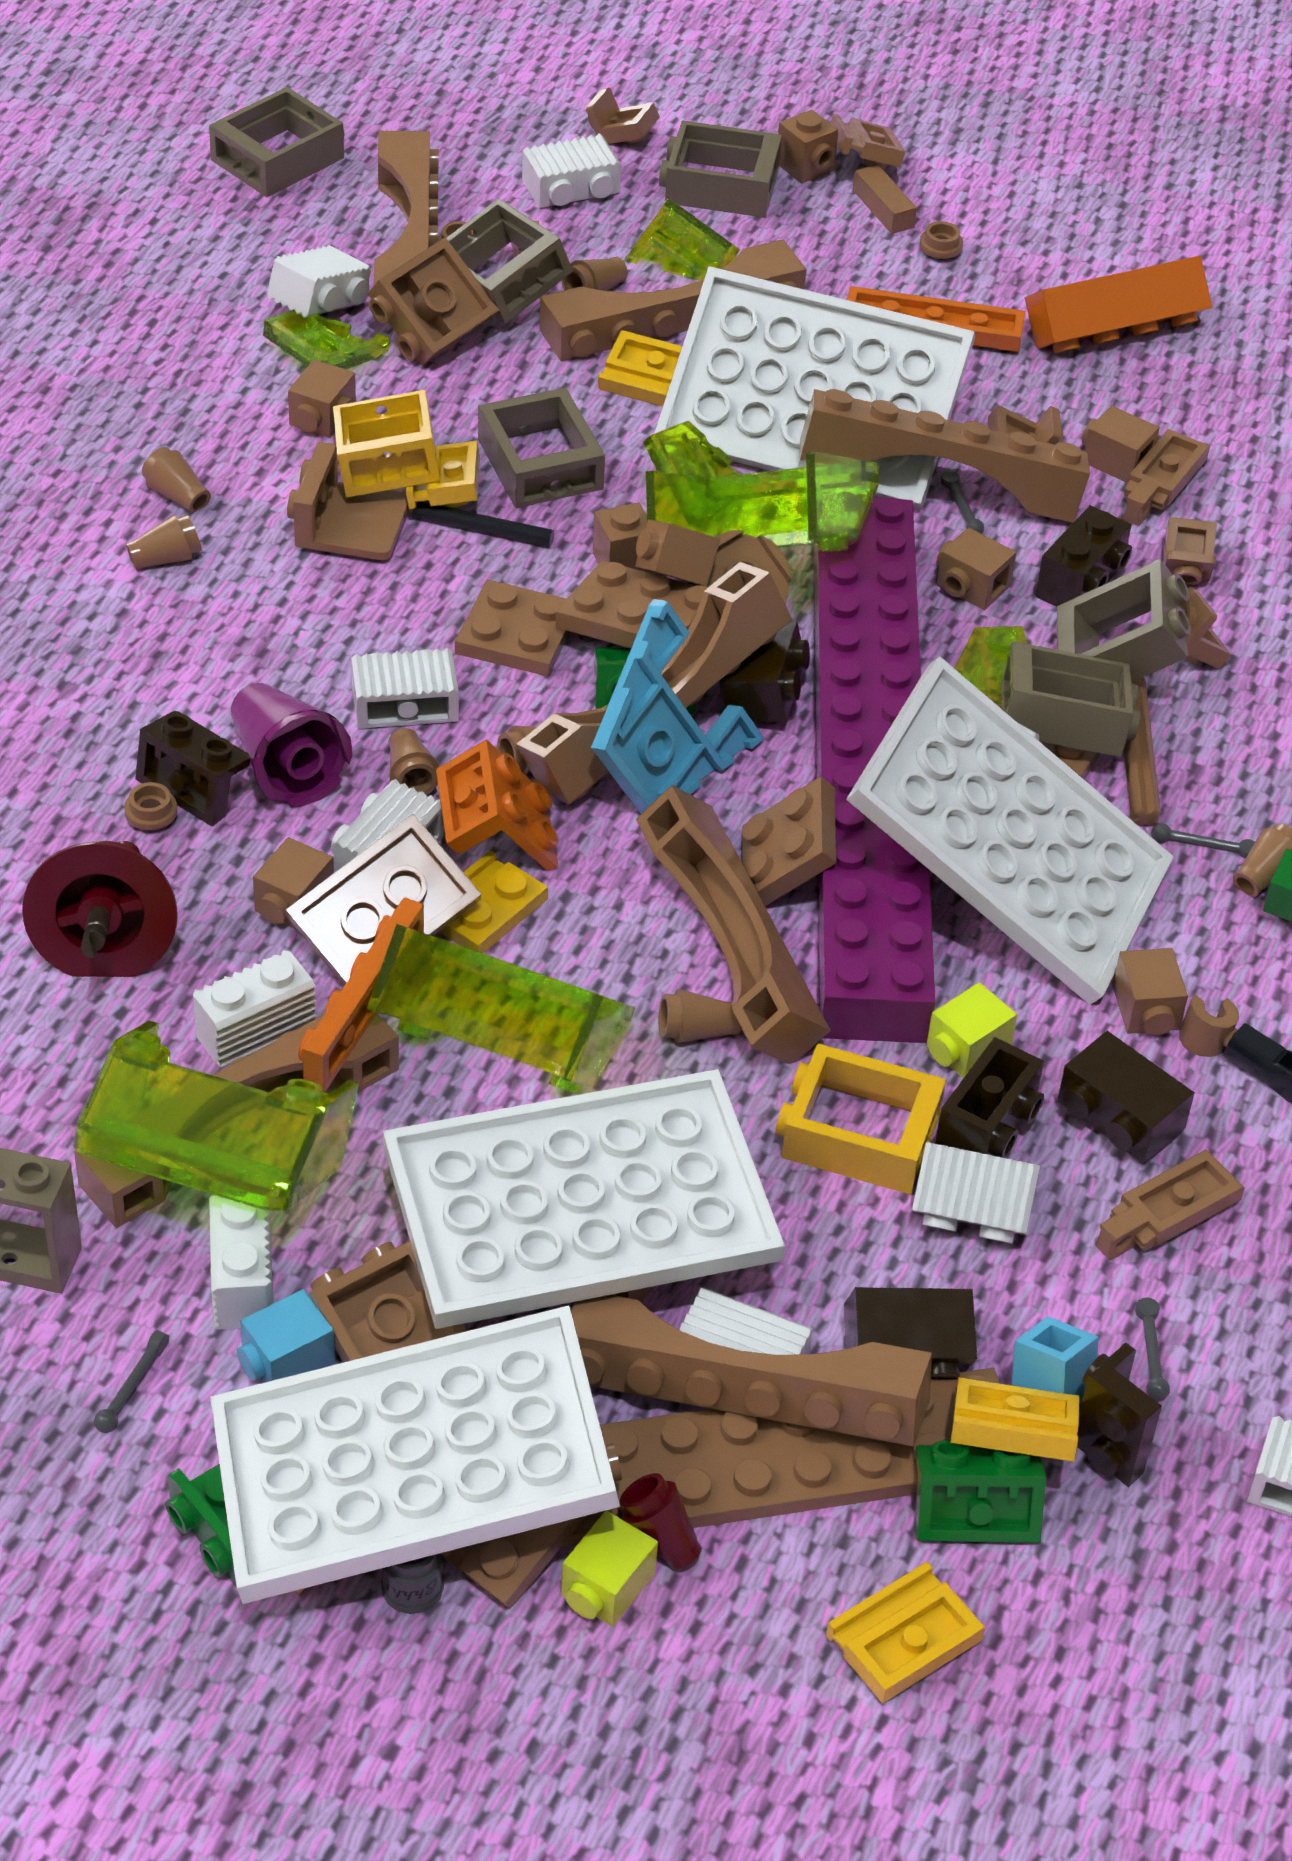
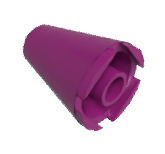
M253 683L244 687L233 699L231 705L232 719L244 751L250 755V767L257 785L269 799L276 803L277 801L286 802L291 807H302L322 800L337 788L342 781L338 775L342 771L345 762L350 765L353 755L351 737L338 719L323 710L264 683Z

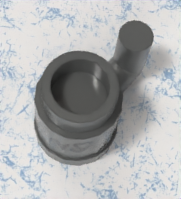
M439 1553L382 1568V1596L387 1604L395 1610L407 1614L422 1613L433 1608L441 1599L444 1590L442 1554Z

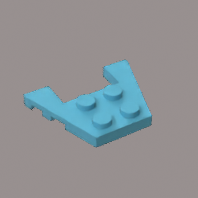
M653 599L648 606L591 746L592 750L641 814L671 785L689 794L693 793L701 787L700 780L715 769L723 771L735 762L734 755L744 748L753 749L764 738L744 708L734 705L726 707L706 735L702 732L661 675L662 670L690 635V632L668 601Z

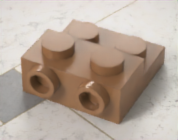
M446 237L379 279L367 293L371 298L369 307L373 316L380 323L385 324L388 322L399 336L397 337V346L402 355L408 360L416 359L422 366L453 347L462 337L494 317L499 311L498 307Z
M410 1241L396 1248L392 1242H386L365 1254L361 1258L363 1265L345 1274L341 1267L335 1268L321 1275L310 1284L312 1291H310L308 1296L333 1328L335 1355L339 1354L343 1363L467 1331L463 1324L435 1329Z

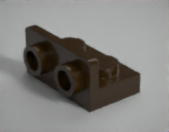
M172 711L140 729L135 779L140 783L155 782L166 786L176 799L179 807L208 825L214 826L227 814L231 776L250 765V755L227 739L220 737L195 722L189 716L179 711Z

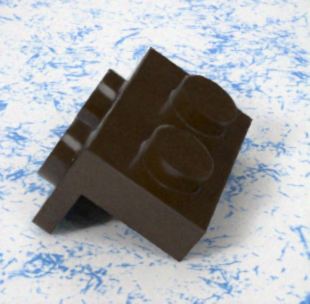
M1124 1343L1110 1357L1106 1354L1098 1356L1083 1376L1082 1382L1086 1385L1084 1397L1079 1403L1077 1447L1087 1454L1090 1463L1097 1471L1106 1476L1116 1477L1129 1488L1144 1474L1162 1405L1129 1381L1136 1350L1128 1343Z

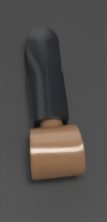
M1194 994L1179 1031V1040L1183 1047L1189 1052L1203 1057H1213L1224 1052V1058L1266 1083L1292 1104V1051L1287 1050L1246 1023L1237 1029L1239 1012L1235 1004L1228 998L1222 1002L1217 1017H1214L1205 1010L1204 1001Z

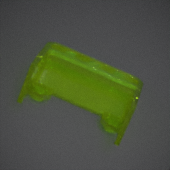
M809 452L806 453V467L715 478H699L660 471H646L647 521L650 519L666 522L713 537L727 531L741 530L744 531L742 534L751 535L755 538L762 535L774 542L779 548L819 544V551L848 550V541L857 540L880 485L879 463Z
M396 924L367 1006L368 1010L399 1018L400 1021L397 1029L428 1040L431 1030L539 1067L551 1073L548 1084L576 1094H580L582 1085L595 1086L625 1035L636 1008Z
M148 1020L113 1041L79 1116L73 1141V1147L78 1152L99 1160L255 1208L271 1211L287 1210L340 1169L359 1083L348 1080L328 1094L322 1092V1086L315 1082L304 1079H291L288 1081L287 1086H280L271 1092H266L170 1063L171 1052L166 1046L160 1044L161 1038L157 1036L159 1023Z

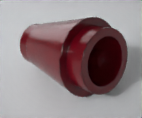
M652 1473L637 1479L625 1489L620 1497V1504L624 1509L622 1513L623 1520L657 1540V1553L662 1559L666 1560L672 1569H680L692 1563L701 1553L702 1546L697 1540L676 1484L672 1481H665L659 1473Z

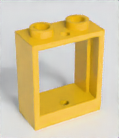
M425 390L333 406L337 456L346 498L441 481L434 432ZM379 406H384L387 408V411L380 414L376 412V409Z
M817 1043L810 1063L800 1062L792 1085V1094L796 1095L794 1103L784 1102L778 1117L775 1135L784 1137L781 1158L912 1195L920 1173L926 1142H931L940 1117L947 1079ZM821 1086L911 1111L899 1145L809 1120Z

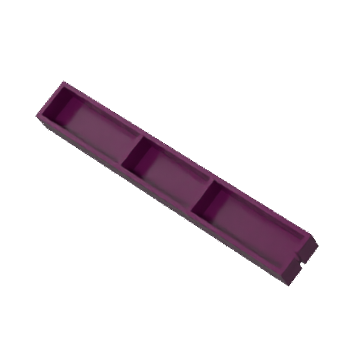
M817 495L813 531L816 779L821 776L835 787L836 864L818 874L819 1009L831 1030L823 1038L927 1043L931 1015L935 1008L930 870L846 800L921 678L913 500L870 498L869 504H861L860 497Z

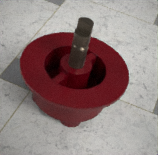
M92 841L69 846L54 853L31 876L22 904L25 930L34 948L48 963L72 977H134L143 973L156 964L168 950L175 935L178 919L175 894L167 878L153 862L141 854L135 844L129 841Z

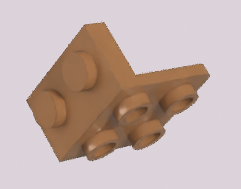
M324 442L317 443L311 460L305 459L303 461L299 489L291 490L287 504V516L294 519L296 547L375 560H387L391 557L409 510L406 493L386 490L346 498L343 482H338L336 444Z

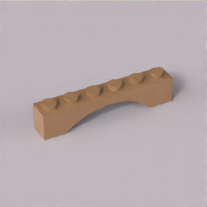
M379 131L378 189L392 199L400 208L408 224L398 240L387 251L374 259V285L379 279L438 242L439 149H430V131Z
M784 239L744 248L731 263L722 269L805 290L807 269ZM704 279L682 287L655 292L626 293L578 287L540 296V332L560 361L586 357L590 354L612 349L621 330L653 339L688 331Z
M814 389L800 437L799 460L841 470H848L868 461L902 455H926L957 461L972 466L997 480L1018 499L1028 513L1071 523L1075 520L1090 476L1088 452L1082 451L1073 444L1059 442L1054 445L1037 441L1031 435L1023 432L1006 434L993 431L988 426L975 421H967L964 424L950 421L932 411L911 412L899 409L895 404L885 400L868 402L855 399L847 392L837 389H829L826 392Z
M739 562L703 592L696 615L688 629L690 635L661 672V675L685 708L700 701L708 689L724 676L735 672L743 660L760 646L771 642L776 637L777 632L792 621L770 572ZM608 705L579 713H553L516 744L535 780L543 784L549 795L570 804L575 799L586 795L591 790L592 785L609 772L591 748Z
M671 785L636 820L654 856L688 894L718 940L728 962L733 980L734 998L731 1008L751 1047L788 1064L795 1063L831 1030L713 807Z
M323 1013L322 1016L304 1026L282 1034L276 1041L249 1056L236 1059L227 1068L205 1080L190 1084L181 1093L161 1104L139 1112L133 1119L106 1134L91 1138L84 1146L74 1150L78 1185L113 1226L118 1228L163 1203L166 1200L174 1178L189 1156L212 1134L233 1120L263 1106L292 1098L325 1094L355 1095L398 1071L399 1036L376 1014L326 1092L322 1093L304 1086L303 1061L299 1060L298 1051L304 1034L310 1028L316 1029L324 1017Z
M606 1295L576 1301L571 1309L589 1385L592 1387L909 1446L915 1445L930 1401L931 1352L870 1342L845 1350L817 1354L774 1355L757 1353L709 1343L682 1332L654 1315L636 1299Z

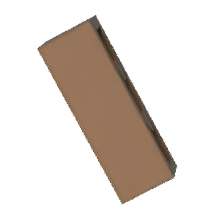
M878 164L855 170L853 191L891 234L915 228L917 207Z

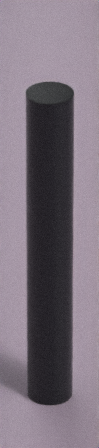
M417 501L416 508L412 511V519L549 549L554 540V530L440 505L430 506V503Z

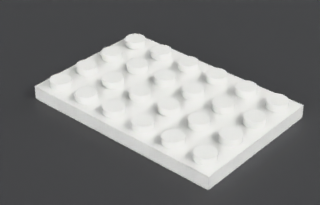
M709 266L659 417L654 438L656 442L674 447H679L687 441H701L711 446L717 458L805 480L806 465L823 466L799 460L800 437L814 389L825 392L829 389H837L847 392L855 399L868 402L885 400L895 404L899 409L916 413L924 410L940 414L944 419L950 420L975 341V331ZM926 455L891 456L855 466L854 493L873 498L913 500V508L922 510L938 457Z
M940 656L927 666L846 799L1090 1005L1103 997L1116 971L1120 951L1127 950L1174 858L1173 855Z
M719 1069L383 1131L384 1151L435 1329L784 1260L785 1244Z
M569 1305L210 1396L236 1586L242 1604L620 1507Z

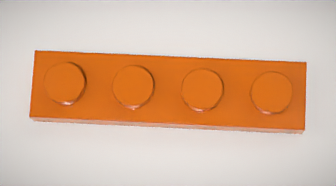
M854 286L849 288L847 297L849 301L975 331L974 346L1019 352L1026 311Z
M404 897L391 916L385 915L382 918L375 934V941L367 953L360 952L357 955L351 968L350 978L341 991L335 990L331 994L323 1019L316 1029L310 1028L304 1034L298 1051V1058L303 1061L304 1086L325 1093L423 944L424 904Z

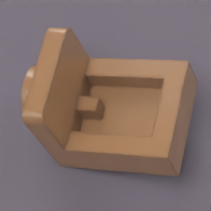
M611 88L601 89L586 106L590 126L594 129L596 136L600 133L608 144L624 141L627 145L638 143L648 136V131L660 118L654 102L619 108Z
M999 405L988 416V427L993 431L1006 434L1023 432L1031 435L1037 441L1054 445L1061 442L1063 438L1060 410L1053 406L1046 410L1037 423Z
M1169 517L1163 563L1173 575L1179 574L1186 585L1199 584L1202 580L1210 581L1216 559L1214 547L1217 522Z
M1190 587L1188 588L1190 599L1186 602V616L1191 626V634L1187 635L1188 658L1185 659L1195 665L1202 661L1220 670L1231 657V653L1211 629V626L1217 620V614L1200 592Z

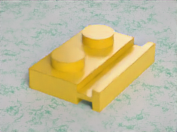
M621 330L605 362V369L598 376V388L603 391L663 406L683 346Z
M477 441L437 445L436 453L441 481L406 487L409 509L416 508L417 501L429 500L430 506L444 505L449 508L463 506L469 501H477L480 467Z
M490 850L463 872L481 893L480 901L439 933L476 957H480L548 900V886L510 862L506 864L501 863L496 859V853Z
M958 1377L951 1443L1074 1462L1078 1443L1080 1396Z
M928 1561L834 1618L827 1625L826 1637L831 1643L835 1641L844 1651L843 1657L882 1704L983 1639L985 1626L946 1582L941 1583L932 1573L933 1567Z

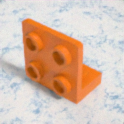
M486 739L436 769L446 844L458 855L502 830L547 871L558 867L555 846L558 845L559 841L551 825L549 809L552 807L551 797L542 783L537 780L532 782L521 771L518 763L509 753L502 754Z

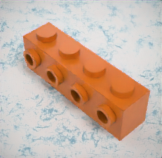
M1201 255L1043 289L1024 297L1035 346L1037 349L1052 346L1054 354L1080 348L1079 340L1092 337L1094 345L1120 339L1118 331L1130 328L1133 336L1159 330L1158 322L1170 320L1172 328L1198 321L1196 313L1213 308Z

